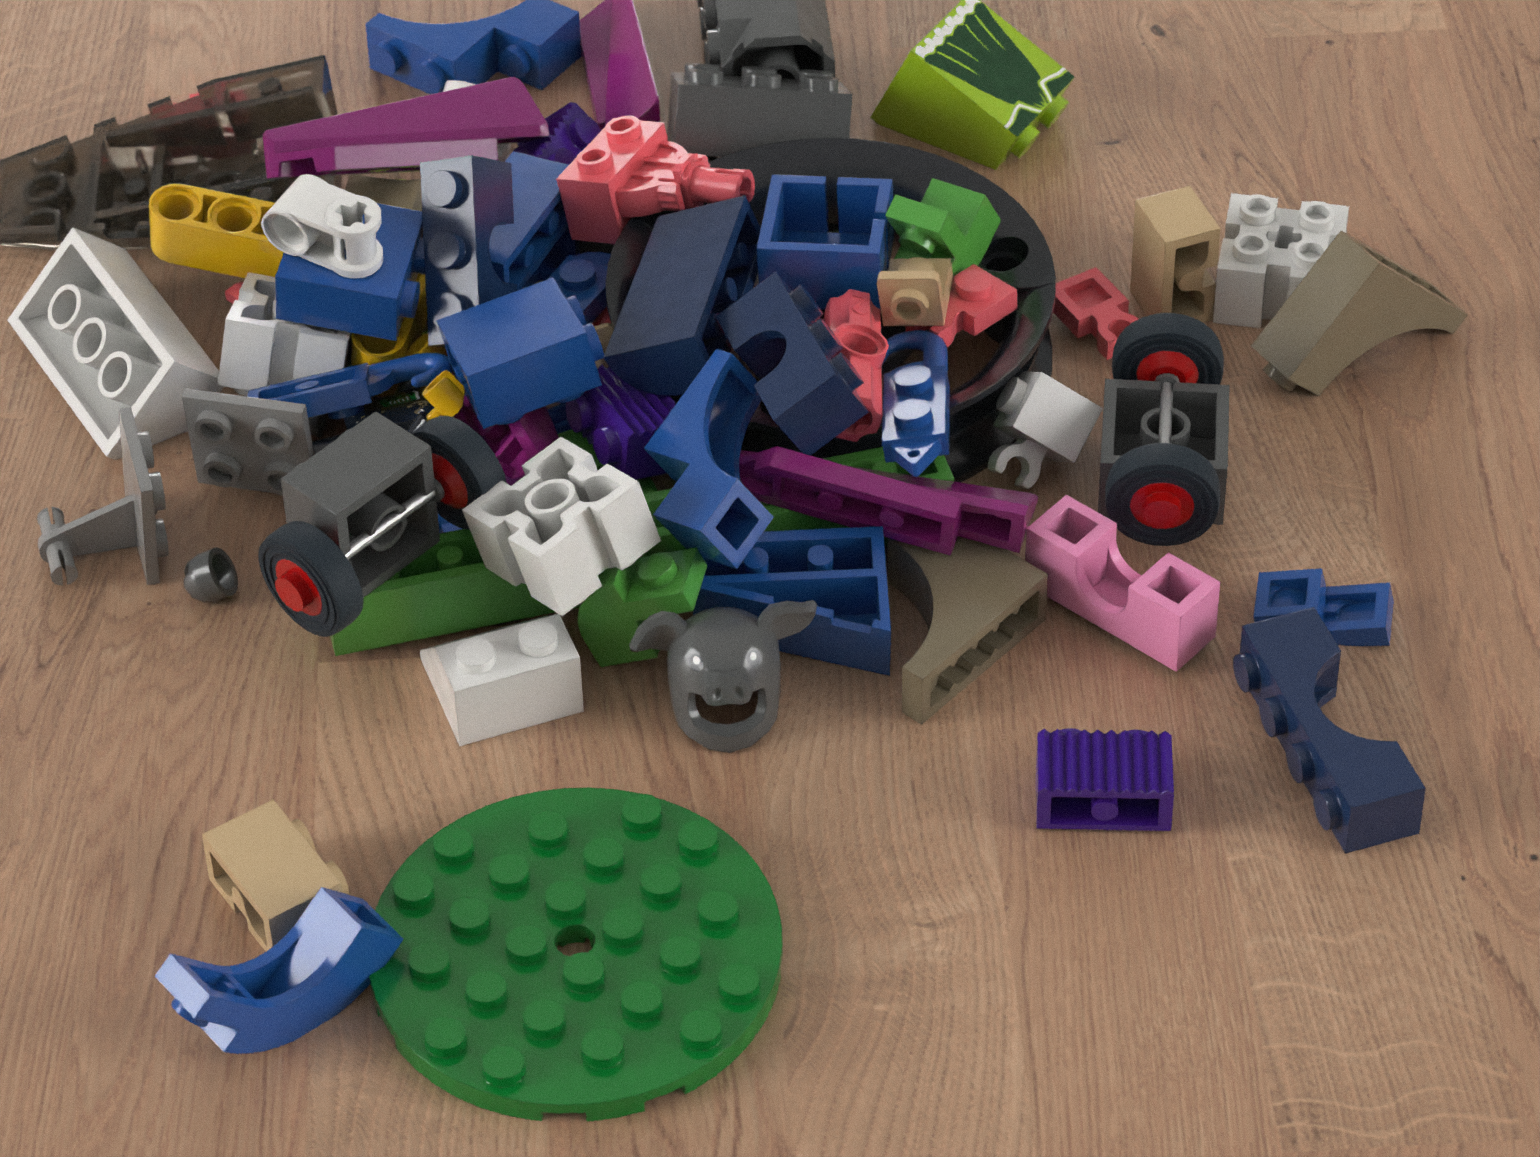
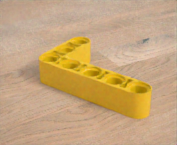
M185 184L162 186L155 190L150 197L151 248L160 260L246 278L248 272L275 277L284 253L269 242L261 226L262 217L274 205V202ZM418 273L416 282H420V295L415 316L413 319L404 317L397 341L352 333L351 366L367 362L371 365L407 356L410 346L421 336L427 320L424 274ZM400 383L394 384L385 392L373 397L393 395Z

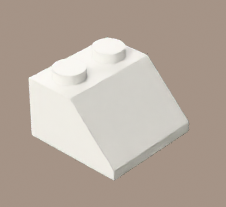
M560 614L538 617L420 650L421 661L459 746L584 712L580 656Z

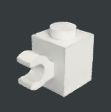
M1021 372L1019 377L1010 379L1000 393L996 408L1000 410V413L993 424L994 427L1017 439V441L998 447L990 456L988 470L993 473L1002 474L1008 461L1016 457L1020 461L1022 469L1014 485L1022 489L1031 488L1040 475L1044 456L1052 461L1075 463L1103 408L1043 372Z

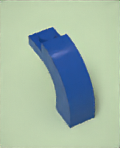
M321 887L293 928L277 944L260 956L237 965L219 966L170 953L155 977L174 997L171 1002L173 1009L190 1023L201 1027L223 1052L250 1054L267 1051L291 1043L338 1015L370 985L369 975L387 964L404 939L364 899Z

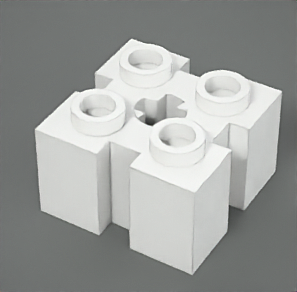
M1231 193L1225 226V238L1222 241L1217 268L1213 323L1261 328L1262 319L1271 320L1340 231L1346 233L1349 206L1333 205L1321 201H1302L1300 210L1277 208L1278 198L1259 194L1244 195Z
M248 272L239 290L238 300L234 301L226 317L218 385L234 388L238 394L247 396L248 391L350 367L352 333L276 319L275 277Z
M563 437L558 438L524 463L522 468L525 476L515 484L510 486L504 481H500L488 492L462 509L485 567L515 587L521 583L526 584L531 597L561 616L584 602L589 595L602 586L598 575L604 570L614 567L623 570L631 566L639 557L661 541L640 483L609 464L598 470L592 454Z

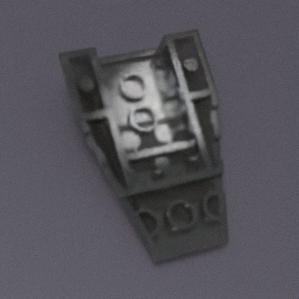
M325 55L216 78L197 85L198 96L173 104L171 97L168 96L147 104L150 114L121 125L118 124L115 117L94 124L92 136L70 143L67 135L1 159L0 245L57 250L70 230L76 228L126 250L152 249L150 241L149 200L155 190L169 184H185L275 203L297 178L267 179L263 134L269 129L338 115ZM342 175L317 176L328 184L341 188Z

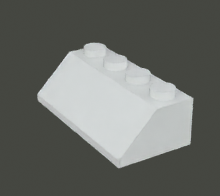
M76 228L70 230L7 320L105 456L114 460L122 458L119 409L131 407L137 431H149L152 445L188 431L182 402L185 388L218 393L224 388V386L218 385L219 370L126 249Z

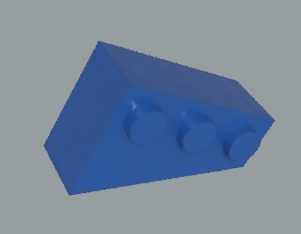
M513 151L505 162L511 163L514 224L500 225L493 228L490 236L489 251L491 263L497 276L506 283L517 284L518 291L534 285L539 280H547L569 255H578L579 240L571 239L556 179L569 165Z
M883 526L764 531L737 569L703 557L707 568L693 615L705 609L715 607H736L759 616L769 604L783 601L806 602L814 600L817 603V610L810 625L797 634L779 639V651L890 676L891 622Z

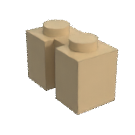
M1191 186L1135 200L1130 292L1147 316L1158 313H1177L1193 317L1204 323L1213 320L1216 283L1206 268L1218 265L1221 228Z
M274 799L202 834L209 880L235 913L241 911L247 918L249 931L265 952L277 944L293 928L321 887L349 895L348 884L337 864L332 860L324 863L316 853L312 837L303 822L299 819L291 821Z

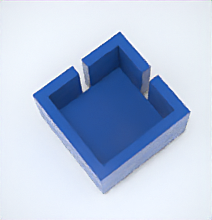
M772 175L757 244L759 284L776 271L791 290H794L801 284L820 309H826L830 298L839 297L849 289L870 293L872 303L881 311L877 278L879 272L888 270L894 243V228L885 217L893 200V179L838 177L839 233L829 232L826 177Z

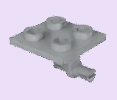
M185 388L182 395L198 483L269 492L283 496L281 478L291 472L298 464L305 462L314 455L311 435L321 437L323 435L322 431L324 432L326 415L322 414L308 418L306 404Z
M131 407L119 409L125 497L67 524L64 522L63 511L56 507H52L53 524L50 521L48 508H44L37 515V521L42 534L38 539L39 553L41 558L49 563L51 579L57 585H63L62 568H64L67 585L77 579L78 571L75 567L74 556L135 546L138 548L147 585L160 583L158 557L168 556L169 551L163 519L155 520V514H157L158 510H165V494L160 472H148V469L154 468V455L149 431H137Z

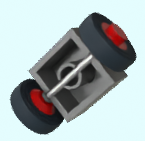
M1177 313L1152 314L1142 317L1127 326L1119 335L1113 350L1112 373L1114 379H1105L1098 513L1116 522L1117 529L1125 536L1137 542L1154 546H1174L1187 543L1200 537L1213 524L1223 525L1228 471L1230 385H1220L1224 372V355L1217 335L1206 324L1187 315Z
M374 412L352 429L342 433L335 441L311 458L298 464L291 472L281 478L287 524L282 525L268 535L259 547L258 558L263 578L278 604L298 625L318 636H332L342 631L360 615L363 609V598L440 541L438 514L459 528L470 529L462 509L488 492L500 481L507 483L504 471L494 452L484 439L470 426L454 417L439 416L433 418L411 434L381 414Z

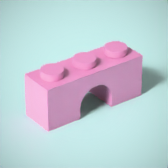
M1065 495L1026 528L1025 561L1048 574L1047 597L1177 672L1216 637L1220 581L1169 552L1143 575L1138 574L1125 562L1118 550L1116 543L1117 523L1072 497Z

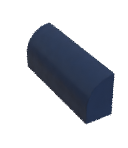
M745 195L657 217L604 354V360L610 369L629 385L656 395H683L716 349L731 352L732 345L716 316L752 290L758 275L757 244L761 228Z

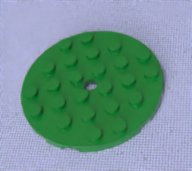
M560 788L519 795L482 807L442 828L421 844L392 876L375 909L404 939L387 964L369 975L371 995L377 1016L382 1017L386 1027L393 1035L396 1049L415 1070L434 1085L456 1098L479 1108L516 1118L542 1121L543 1113H586V1122L613 1119L645 1111L644 1102L666 1095L679 1088L684 1094L695 1090L730 1065L752 1042L763 1026L774 1004L780 985L783 954L782 923L778 904L771 886L758 864L736 840L711 821L689 809L649 794L606 788ZM588 938L592 948L589 952H579L568 956L558 951L557 945L564 947L570 943H584Z

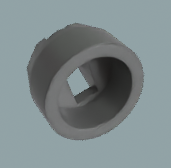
M212 548L197 554L186 564L183 581L184 588L192 598L204 603L216 602L236 593L238 588L237 572L232 560L222 549Z

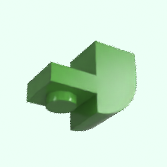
M932 178L921 202L895 194L885 215L900 237L898 241L901 245L894 259H909L913 257L951 258L953 277L973 264L976 266L980 264L1001 222L1000 217L985 194Z
M697 547L673 552L655 553L651 556L638 558L634 564L623 570L617 567L607 568L598 575L602 586L581 603L578 612V627L582 638L600 667L658 657L660 650L648 649L640 652H631L629 644L638 626L649 616L660 611L676 614L694 611L707 568V564Z

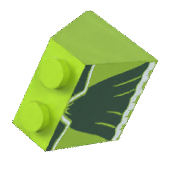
M961 0L909 52L870 118L881 126L996 170L1011 153L1020 159L1041 133L1036 129L1040 123L1046 128H1050L1069 104V101L1062 97L1075 76L981 0Z

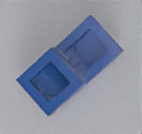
M1322 568L1259 572L1253 618L1254 622L1314 607L1337 645L1390 646L1394 599L1390 582L1326 587Z

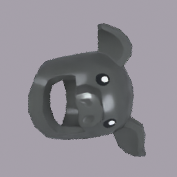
M814 600L769 604L759 616L736 607H715L705 609L686 620H683L676 613L660 611L649 616L638 626L629 644L630 651L640 652L648 649L667 650L670 699L678 726L689 738L707 749L732 753L751 747L770 731L777 720L781 693V663L778 640L797 634L810 625L816 615L817 603ZM758 690V703L755 713L744 721L732 724L711 723L700 716L696 707L695 694L701 695L708 705L720 706L726 704H745L750 701L753 691Z

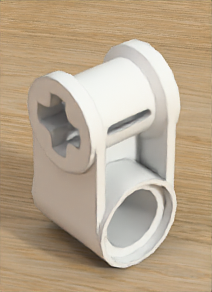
M309 174L300 175L262 217L261 226L263 233L278 250L288 255L299 256L333 270L340 276L351 279L364 278L378 271L383 263V247L376 240V232L382 224L381 209L378 204L368 197L356 195L328 184L317 176Z

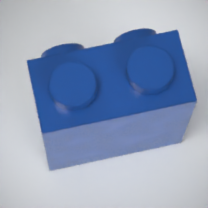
M377 203L381 209L382 224L376 232V240L383 247V263L378 271L364 278L351 279L343 277L333 270L299 256L283 253L275 276L276 319L397 341L404 317L413 319L417 310L420 295V282H416L418 273L425 275L422 211Z
M554 278L436 320L456 379L464 386L465 395L483 429L496 424L506 425L514 423L528 412L555 402L566 403L573 401L583 395L585 391L602 385L595 361L605 358L598 334L592 323H586L576 296L573 295L565 298Z

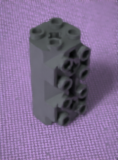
M697 0V6L700 8L702 40H707L704 41L705 64L718 65L719 71H722L723 75L742 76V67H766L776 69V74L781 75L782 79H799V70L833 72V77L835 78V57L825 0Z

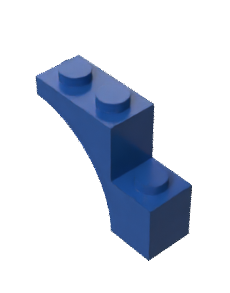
M525 0L517 6L496 15L460 23H418L378 13L365 24L370 69L428 94L443 92L445 83L449 80L464 81L476 85L485 83L497 72L509 77H516L523 83L543 90L582 57L579 12L551 0Z
M716 349L644 447V450L676 482L654 512L655 518L686 549L697 547L702 557L737 569L774 517L741 483L739 472V457L744 435L756 408L762 400L754 387V384L758 381L732 353Z

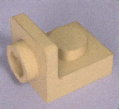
M913 257L909 259H890L888 271L879 272L877 278L883 326H944L953 281L951 258Z

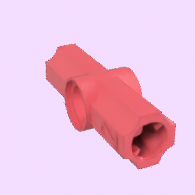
M849 289L845 294L829 299L824 313V322L843 346V349L835 354V356L840 352L843 353L864 382L856 391L867 408L868 413L836 436V438L857 442L867 434L877 433L883 416L882 364L889 345L887 339L881 334V311L872 303L870 293Z

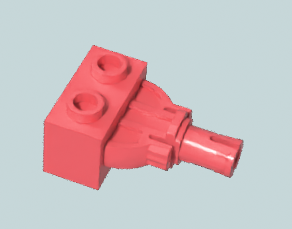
M622 116L609 121L605 128L556 178L571 239L608 244L616 243L624 226L632 217L648 216L665 210L678 212L702 206L705 202L715 203L744 195L748 202H750L755 193V179L749 169L710 167L708 157L705 155L687 153L681 145L668 141L664 122L643 121L634 116Z

